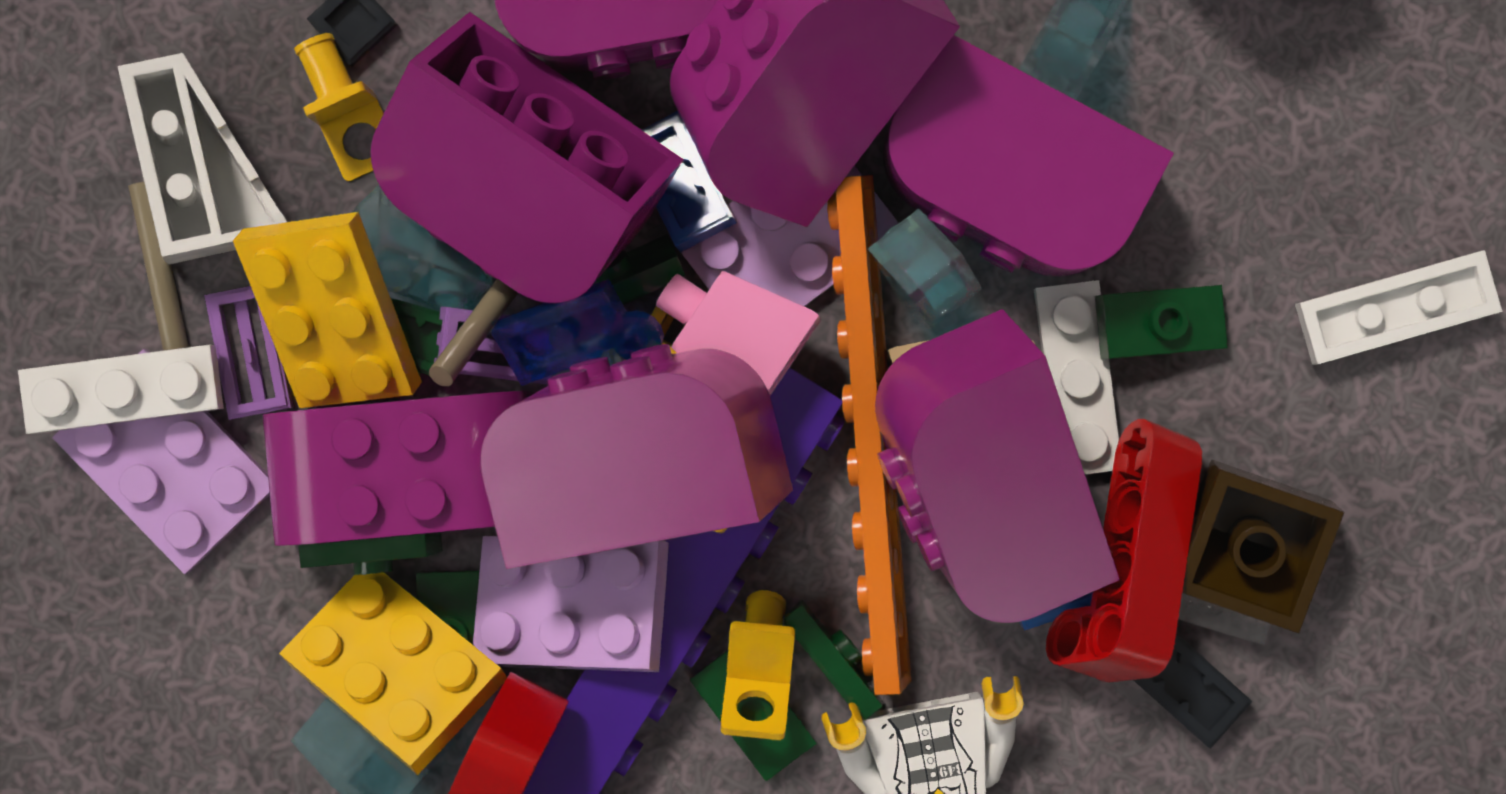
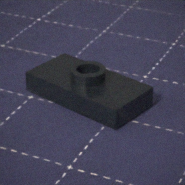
M1177 633L1173 653L1166 668L1159 675L1152 678L1133 680L1209 749L1214 746L1253 702Z

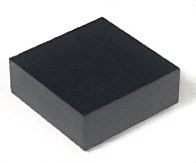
M326 0L307 18L320 34H332L339 55L351 67L398 25L376 0Z

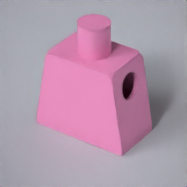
M724 271L720 273L707 293L677 273L667 284L656 303L658 308L685 325L671 347L676 353L696 349H717L731 353L744 360L758 373L766 385L770 396L821 322L820 316L811 309Z

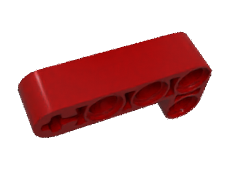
M1137 419L1124 429L1115 452L1103 531L1120 580L1093 591L1091 606L1068 609L1061 612L1054 619L1046 638V653L1052 664L1109 683L1152 678L1159 675L1166 668L1171 659L1175 644L1202 466V449L1195 439L1147 419Z
M510 672L480 725L448 794H524L566 710L569 700Z

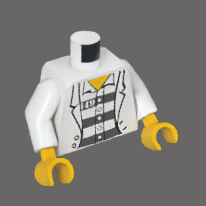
M1013 676V687L1005 693L993 692L991 677H985L981 683L983 698L978 692L878 710L866 720L862 718L856 703L851 702L848 705L852 716L847 722L834 724L830 722L827 712L821 715V720L828 741L836 748L846 775L864 794H986V788L996 784L1001 777L1015 740L1016 716L1022 711L1024 702L1019 677Z

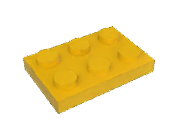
M359 212L244 228L234 238L233 243L299 408L409 396L415 393L422 381Z
M385 573L354 575L279 653L287 664L416 775L421 773L507 679V676L497 664Z

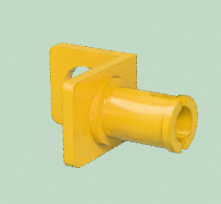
M323 33L311 37L294 48L317 96L314 102L304 106L303 109L306 116L320 126L343 178L346 181H352L372 172L371 158L358 160L349 156L343 145L344 134L348 128L358 123H366L376 129L384 113L372 89L362 81L352 83L334 44L332 34Z
M759 590L747 597L745 622L734 621L730 624L727 676L720 730L724 735L782 740L786 732L795 629L790 626H783L786 600L776 592ZM748 697H760L770 702L774 711L765 720L751 721L739 714L737 705Z

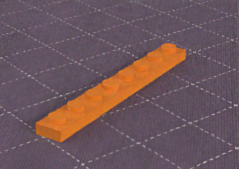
M873 175L850 176L844 178L836 191L828 199L827 213L831 229L839 230L841 256H834L832 278L836 294H844L846 320L838 322L837 342L840 357L842 359H849L851 384L843 386L842 407L846 423H854L856 448L848 450L847 472L850 485L852 487L859 486L861 512H854L852 536L855 549L864 550L865 575H859L857 601L860 613H868L870 638H864L862 665L865 676H873L875 695L901 694L910 684L911 668L900 523L897 509V488L892 489L889 485L877 453L887 449L876 420L875 401L880 382L888 370L874 180Z

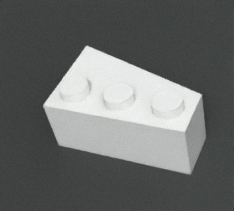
M183 53L118 66L162 258L167 265L234 251L236 248L233 240L242 229L287 222Z

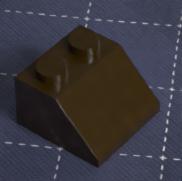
M1211 459L1196 500L1182 593L1299 634L1345 512L1331 500Z

